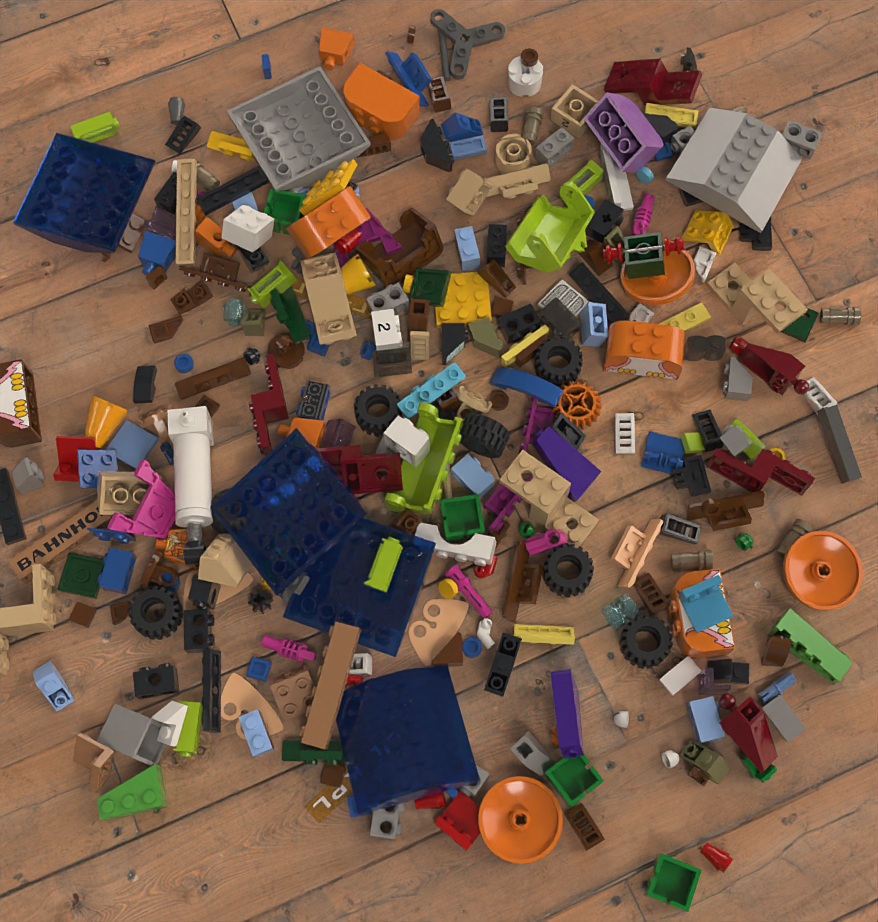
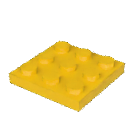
M352 159L348 163L344 161L338 166L336 171H329L324 179H317L311 185L312 189L307 192L308 196L302 201L303 205L300 208V212L304 216L346 188L358 165L355 160Z
M477 272L451 274L444 307H435L437 328H442V323H465V326H468V323L487 317L490 318L492 323L489 286Z

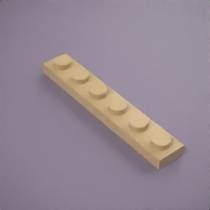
M177 159V266L196 265V159Z

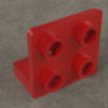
M57 436L56 446L59 465L53 474L54 481L79 482L77 450H96L95 438Z
M460 791L441 816H438L434 821V824L467 852L480 835L478 825L480 806Z

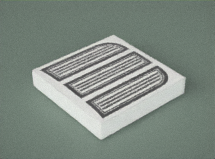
M561 280L538 303L537 307L566 329L589 301L564 280Z

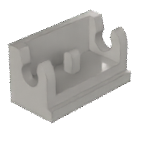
M781 695L762 707L763 711L787 742L806 730Z

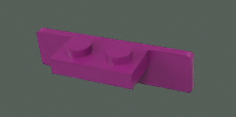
M530 396V401L533 402L532 408L528 407L526 418L529 419V424L524 425L522 436H526L525 443L521 442L519 454L522 450L527 452L528 444H533L536 440L534 438L536 433L541 428L545 430L548 426L550 427L553 422L554 412H552V409L536 406L538 399Z
M532 475L527 479L526 482L531 481L533 479ZM502 484L499 485L483 506V508L497 517L488 530L490 535L494 530L499 531L504 524L502 521L504 517L507 516L509 518L515 510L513 506L516 502L521 503L523 500Z

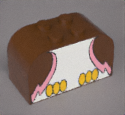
M22 359L0 363V444L13 448L42 442L32 371Z

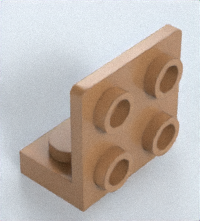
M306 663L268 677L270 688L284 721L306 713L308 706H312L314 697H311L314 684Z
M78 733L73 761L91 770L89 790L96 794L110 778L114 751L108 746L96 742L91 737Z

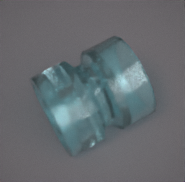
M626 593L615 600V604L609 603L601 609L605 619L615 630L624 626L626 620L630 621L640 614L636 604Z

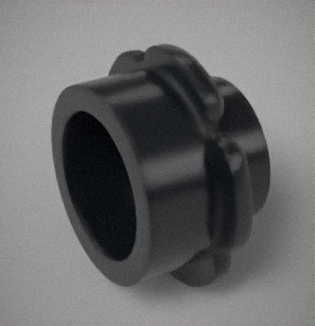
M250 347L247 348V351L243 354L246 361L250 365L258 364L260 361L258 350L255 348L251 349Z

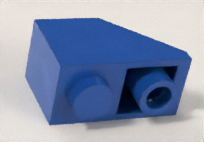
M454 113L441 124L445 138L450 141L484 135L479 120L458 113Z

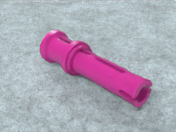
M458 564L453 566L444 576L446 578L449 577V579L456 583L458 591L464 594L483 619L489 617L493 611L472 587L470 578L461 572ZM471 594L475 597V599L479 602V604H480L482 607H480V606L478 605V603L474 600V598L471 596Z

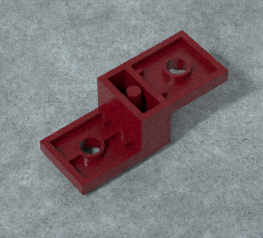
M661 58L618 61L613 63L604 91L605 93L637 92L645 106L646 103L659 105L690 104L695 97L702 73L700 70L668 72Z
M274 354L266 355L267 362L264 363L270 390L251 394L252 401L249 402L250 411L253 415L252 422L257 434V445L261 455L264 454L267 460L274 459L267 424L289 419Z
M361 445L303 449L302 454L307 487L344 484L345 495L403 490L400 452L362 455ZM325 463L328 464L329 468L322 470L319 468V465ZM379 470H385L387 471V474L385 476H379L377 472Z
M716 448L706 466L750 492L761 491L767 480L771 478L802 496L815 480V477L811 476V473L808 471L800 470L792 462L782 460L774 452L764 449L761 450L750 467L745 461L732 457L729 452Z

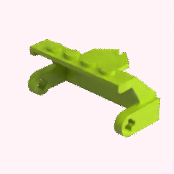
M566 182L560 189V195L568 207L552 206L545 195L538 196L505 245L515 261L545 273H550L562 268L565 261L571 258L570 253L585 251L584 248L587 247L585 228L595 214V211L576 184Z
M428 403L419 404L417 409L419 419L415 428L418 430L422 429L429 435L430 451L416 468L403 460L401 465L403 490L392 491V493L386 494L384 499L386 509L397 513L409 509L413 513L431 514L435 501H439L443 490L440 489L441 484L447 480L449 471H447L448 464L453 463L455 457L454 447L455 445L459 446L462 435L459 433L463 425L462 418L455 417L454 421L439 419L438 409Z

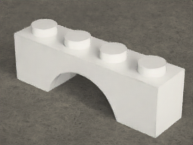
M420 522L417 526L413 545L421 554L428 555L429 553H434L440 558H447L449 556L454 557L455 560L460 562L469 560L474 561L476 565L486 566V564H492L496 540L495 537L475 533L468 542L454 545L442 539L438 526Z

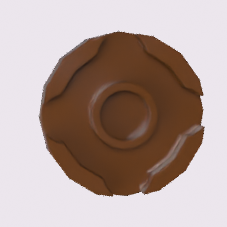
M281 333L270 341L268 355L274 354L278 368L292 369L303 361L305 347L303 342L296 345L290 333Z
M155 551L151 557L154 558V561L147 564L140 580L141 584L139 587L144 589L150 587L152 582L163 587H171L178 579L176 570L162 564L164 553ZM163 574H172L173 581L166 582L163 579Z

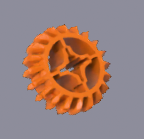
M578 380L575 382V385L569 381L568 387L562 384L561 389L564 392L556 407L551 406L553 408L552 412L556 414L555 419L559 412H562L574 425L580 426L582 430L585 429V424L591 427L592 422H597V416H600V409H602V404L599 403L601 402V397L597 396L598 391H592V385L586 387V382L579 385ZM586 398L589 400L591 404V411L588 409V406L584 403ZM562 400L566 402L565 405L568 406L567 413L562 408Z

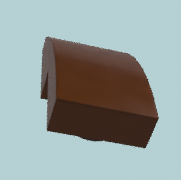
M201 281L188 291L186 289L182 290L170 300L178 313L183 314L200 306L214 296L205 282Z
M405 509L384 529L380 536L386 540L388 537L395 538L400 541V544L407 534L411 535L423 519L409 509Z
M780 635L771 637L766 643V653L762 657V665L783 667L790 651L791 639H786Z

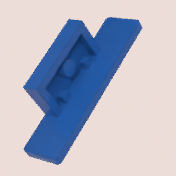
M387 51L385 54L388 57V62L396 70V75L404 83V88L419 95L420 106L427 107L429 103L422 91L432 81V78L418 55L411 53L403 62L398 53Z

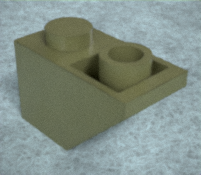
M489 317L468 323V333L474 348L497 358L501 357V350L504 348L501 339H497L495 334L497 333L495 323H491Z
M690 740L679 754L690 766H696L709 780L718 785L731 769L719 754L693 740Z

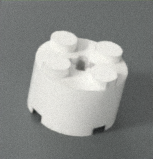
M520 55L509 64L508 87L516 96H533L541 88L543 65L538 60L536 65L526 67L521 63Z

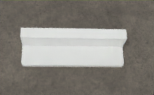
M601 143L599 152L610 202L623 208L624 211L633 210L634 206L627 174L622 172Z

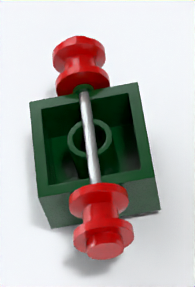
M661 232L624 237L625 248L623 250L621 243H618L617 248H611L610 245H606V249H603V257L609 264L613 259H619L620 262H623V257L625 256L628 279L665 275L664 251L666 256H669L670 252L676 251L678 255L681 254V250H685L684 239L676 236L675 240L669 241L667 237H664L663 243Z

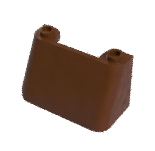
M412 207L400 217L402 228L392 234L393 238L401 244L402 251L386 255L382 243L374 247L367 240L354 247L356 253L359 254L364 263L386 287L391 284L402 283L405 280L406 274H415L416 268L422 269L443 252V243L436 225Z

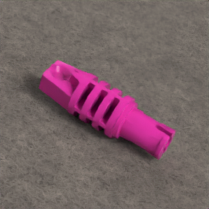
M650 193L644 194L642 204L637 208L631 236L646 233L653 214L651 208L655 199L654 195H651L650 198Z
M264 635L261 642L262 647L277 651L280 656L299 662H304V658L312 661L316 659L317 653L307 650L308 645L287 638L280 640Z

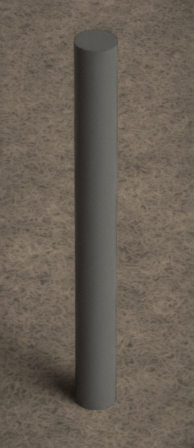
M438 29L444 81H450L446 36Z

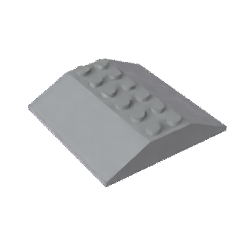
M321 67L315 68L227 110L228 115L276 192L310 186L317 179H324L329 171H336L338 166L344 161L348 163L355 159L371 145Z
M709 108L665 180L761 233L802 158L777 129L743 112Z

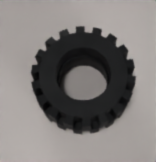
M556 336V339L550 337L548 342L544 340L536 352L534 364L536 375H540L539 378L556 386L560 385V387L562 384H568L569 381H576L583 362V354L579 352L580 347L578 345L575 346V341H568L567 337H564V339H560V336ZM560 356L565 358L569 365L564 368H555L550 365L548 360L551 357Z
M375 384L374 388L368 386L366 391L361 390L360 396H357L355 399L354 413L358 426L360 425L363 432L366 430L369 435L372 433L376 437H379V434L384 435L386 429L397 416L402 418V412L397 407L401 400L396 392L393 393L392 388L386 389V385L378 387V384ZM375 404H383L389 408L388 413L382 417H373L367 412Z
M479 414L467 415L459 433L462 435L460 443L464 447L488 458L501 457L510 437L509 431L501 423Z
M562 544L560 548L559 546L555 547L554 551L548 553V557H546L544 562L543 579L546 580L545 584L547 587H551L550 591L553 593L554 591L558 592V596L562 594L565 597H570V595L577 596L579 592L585 591L593 576L594 566H592V558L588 557L589 553L587 551H582V547L575 548V544H570V546ZM566 561L572 562L578 567L579 576L572 580L564 579L558 574L556 570L557 565Z
M153 586V589L146 587L145 592L140 590L138 592L139 596L132 598L134 603L129 605L131 612H128V616L131 618V624L140 634L154 640L157 638L161 640L163 636L168 638L171 636L170 632L173 631L175 633L177 631L175 627L177 625L180 626L182 623L180 618H183V613L181 612L183 609L179 600L164 587H161V589L158 586ZM154 604H165L166 613L164 617L155 623L147 622L146 613L148 609Z
M645 614L643 617L641 615L636 616L635 619H631L626 624L621 633L619 645L622 647L620 649L621 653L625 654L624 658L631 661V665L635 666L636 664L639 665L638 668L643 669L647 667L649 669L653 666H658L669 655L670 649L673 646V642H671L673 635L669 633V626L665 627V621L662 619L661 621L657 620V616L649 617V614ZM642 631L651 633L657 641V648L652 652L641 650L635 643V635Z

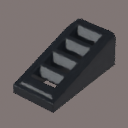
M507 97L490 98L491 132L508 131Z
M183 116L165 145L181 154L197 135L201 127L188 117ZM178 136H180V137H182L184 140L181 141V140H179V139H177V138H178ZM175 141V142L179 143L180 146H179V147L175 146V145L173 144V142Z
M711 410L693 414L692 418L697 432L700 433L705 452L722 448L724 444L720 439L722 434ZM708 418H709L708 421H705V422H701V423H700V420H704V419H708Z
M668 513L661 515L660 519L663 520L660 535L692 544L698 543L701 525ZM677 524L676 531L674 532V526ZM685 526L684 533L681 534L682 527ZM690 528H693L691 537H688Z

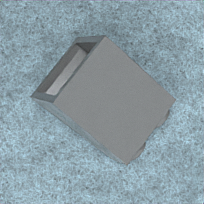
M114 704L96 741L150 766L158 764L167 745L157 741L161 723L117 704Z

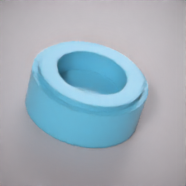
M644 166L636 173L637 178L644 184H649L654 178L651 170Z

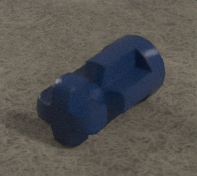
M166 442L160 446L162 452H165L164 455L168 463L174 465L173 449H170L171 445Z

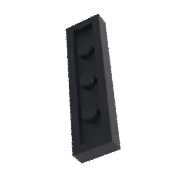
M258 166L196 198V201L206 216L268 184L269 181L261 167Z
M583 262L569 273L572 280L593 303L606 304L607 319L611 323L626 321L630 317V314Z
M4 468L0 470V525L5 543L11 545L27 538L9 472Z
M203 649V731L220 733L221 651Z

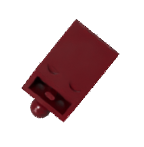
M750 343L746 345L738 361L766 382L774 392L780 393L783 396L792 385L797 394L808 392L809 383L806 380L797 379L805 365L793 355Z
M725 693L721 695L719 699L720 706L723 709L730 710L731 713L719 724L761 773L764 772L778 757L765 713L751 697L747 698L737 707L736 699L732 694Z

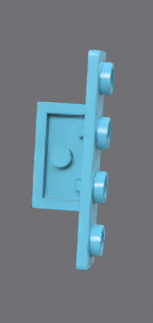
M453 363L435 377L433 375L428 377L424 381L425 384L421 387L419 385L414 387L410 391V395L401 400L397 407L407 419H410L418 413L417 409L420 403H432L462 381L466 375L456 363Z

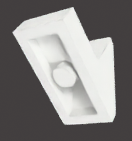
M171 701L152 716L151 719L162 722L157 741L170 746H177L188 708L187 705Z

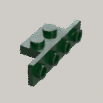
M290 286L282 294L277 289L270 291L272 296L271 304L278 312L276 317L280 324H284L289 329L293 342L297 345L310 338L311 333L293 287Z
M284 740L282 745V761L305 762V765H317V762H326V765L337 766L338 762H364L365 743L360 741H330L328 749L301 743L302 740Z

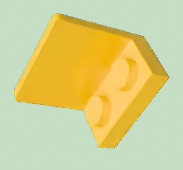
M695 210L682 239L690 242L708 243L710 249L717 252L716 255H720L734 225L729 215L724 212Z

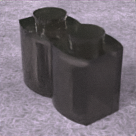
M699 335L690 336L684 345V357L688 361H700L702 359L717 361L722 359L726 351L725 337L720 335H712L707 338Z

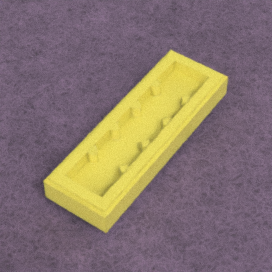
M646 103L645 113L668 116L679 127L687 128L691 126L692 129L696 128L697 110Z
M701 302L659 324L678 327L685 333L709 321L711 316Z
M543 325L534 333H528L519 344H513L509 351L501 356L502 366L507 368L514 363L516 355L545 334L548 337L549 328Z
M514 624V636L521 638V642L574 645V627Z

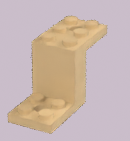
M336 252L300 260L320 345L332 344L334 341L342 339L349 340L357 336Z
M733 263L706 284L709 290L742 325L759 313L777 334L808 310L770 269L752 281L736 263ZM728 285H736L737 290H730ZM775 305H782L784 307V311H778L775 308Z
M524 450L520 452L499 480V483L531 504L530 520L546 531L556 529L565 532L567 535V546H570V544H575V548L581 546L599 522L598 518L568 498L571 487L569 481ZM524 473H530L533 479L526 482L521 476ZM569 520H573L577 523V528L570 529L566 523ZM554 534V537L559 539L558 534Z
M41 564L32 565L33 604L0 608V677L7 676V670L10 669V662L7 658L9 640L6 637L54 631L56 614L53 613V605L56 604V598L52 592V586L55 585V578Z

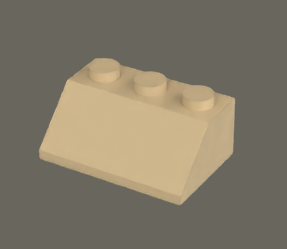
M98 471L97 494L99 515H114L115 512L122 515H135L149 484L135 477V472Z
M227 533L218 534L200 557L198 579L237 588L253 565L254 558L237 537H232Z

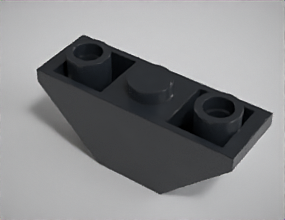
M431 119L420 138L421 152L427 164L451 172L452 164H454L453 155L447 151L448 144L446 139L441 137L442 130L440 125H436L435 120Z
M235 245L251 273L269 264L268 258L260 247L251 252Z
M502 633L484 691L501 697L504 696L522 641L521 638Z

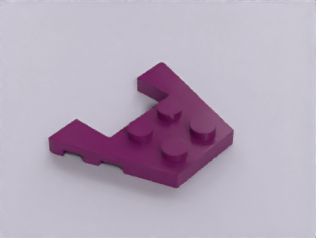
M365 208L371 217L355 228L362 235V238L356 245L366 240L371 243L381 240L386 255L402 251L401 244L393 238L389 231H386L368 208ZM334 242V252H336L341 268L349 259L347 254L343 255L337 250L336 242Z

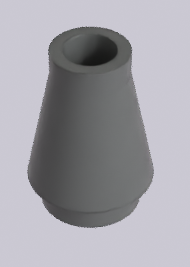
M171 97L168 102L171 124L178 125L183 116L185 103L180 97Z

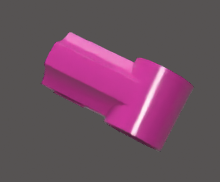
M550 529L543 534L526 539L525 545L529 554L533 556L566 544L567 535L561 530ZM557 533L559 539L557 543H554L553 536Z

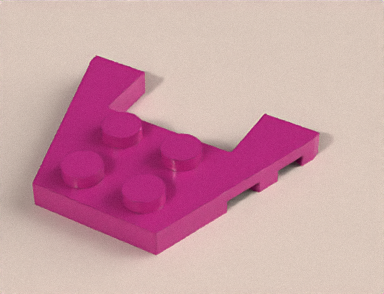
M146 460L140 461L134 473L135 477L149 484V487L133 519L131 520L115 512L107 529L166 538L175 521V494L161 481L160 476L151 469L150 464Z

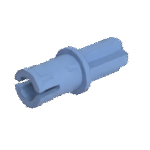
M788 672L776 682L772 681L769 687L757 695L760 700H763L762 703L766 705L777 695H782L783 691L796 683L797 680L792 673Z

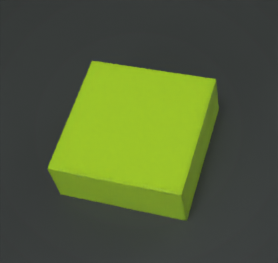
M699 432L684 433L680 436L686 454L701 453L705 450Z

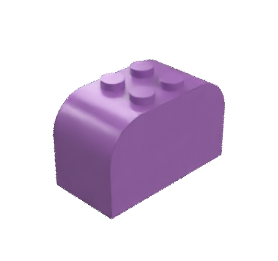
M606 93L583 118L622 172L637 173L663 147L662 139L640 109L623 95Z

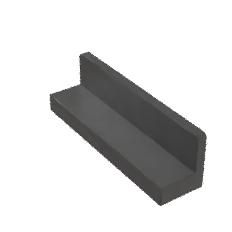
M834 405L818 410L817 414L841 484L862 478L838 406Z

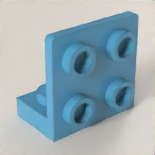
M719 575L682 590L678 595L696 633L733 617L719 588L722 584Z

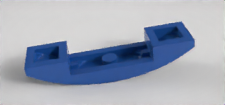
M497 368L489 382L490 385L504 390L510 388L536 397L538 402L556 407L564 392L561 388L544 379L511 368Z

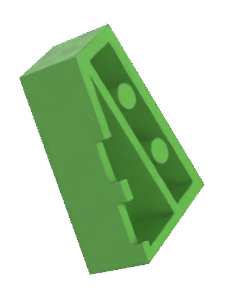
M154 764L97 798L99 819L110 821L167 808L161 766Z

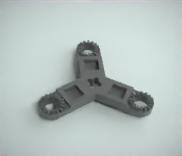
M436 9L431 13V24L455 44L450 74L456 79L464 78L466 75L473 47L500 40L505 34V27L499 22L466 29L444 10ZM436 15H441V17H443V20H435ZM497 28L501 33L494 34L492 30ZM462 37L468 39L467 43H465L464 40H462ZM460 66L463 71L457 73L454 71V68Z

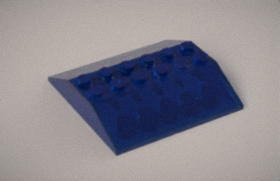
M56 133L13 223L55 244L83 252L115 253L153 169L155 160Z
M297 428L210 507L277 596L367 515L352 490ZM224 505V511L227 510L231 516L236 518L245 517L247 521L245 524L242 522V529L237 531V528L232 527L217 508ZM235 506L236 508H240V511L237 514L233 513V509H235Z
M324 505L301 566V570L310 579L300 595L293 592L283 618L328 634L331 626H335V622L360 628L361 633L357 644L396 657L423 589L436 543ZM388 537H392L400 541L399 544L402 545L403 549L386 593L366 586L364 582L370 580L368 577L380 544H384L382 538L387 540Z
M448 666L405 669L368 679L344 691L336 723L358 815L480 782Z

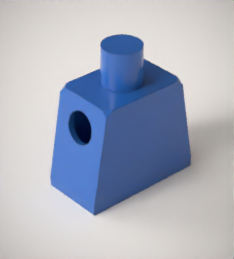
M146 231L138 254L141 264L144 265L142 273L147 276L158 266L166 272L176 258V241Z

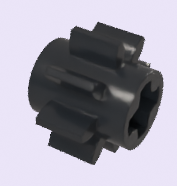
M258 588L257 593H250L252 601H249L248 604L249 606L254 605L252 609L254 613L259 610L264 614V610L267 608L272 609L269 602L274 600L272 597L267 598L269 595L268 590L263 593ZM263 598L262 604L259 605V599Z

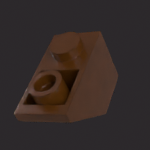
M411 299L407 342H410V332H427L430 313L429 300Z

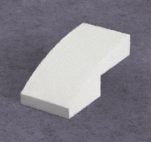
M687 656L659 681L673 696L701 673L702 670Z

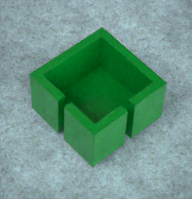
M270 188L266 202L267 206L265 205L263 213L274 218L273 232L280 233L283 230V234L290 235L286 228L304 216L300 212V208L303 205L302 201L306 198L305 194L283 190L276 192Z
M479 494L440 500L443 528L447 543L463 541V537H467V540H470L475 533L485 535Z
M585 755L576 758H563L544 773V776L568 808H571L585 797L586 794H589L604 782L593 765L588 770L585 768L590 762Z
M662 853L657 854L651 872L655 876L649 878L644 896L661 903H666V905L680 911L689 912L702 870Z

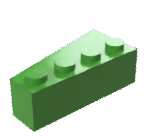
M791 608L778 619L767 634L770 638L780 635L786 639H791L792 643L789 652L833 685L840 682L853 663L845 653L834 647Z

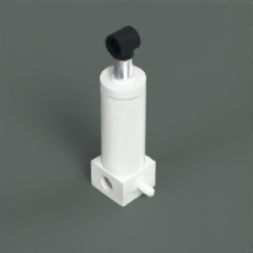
M206 406L168 410V435L173 443L175 520L176 525L187 528L188 542L184 546L186 566L200 564V557L206 551V545L202 541V527L209 526L213 522L211 514L210 446H214L213 421Z

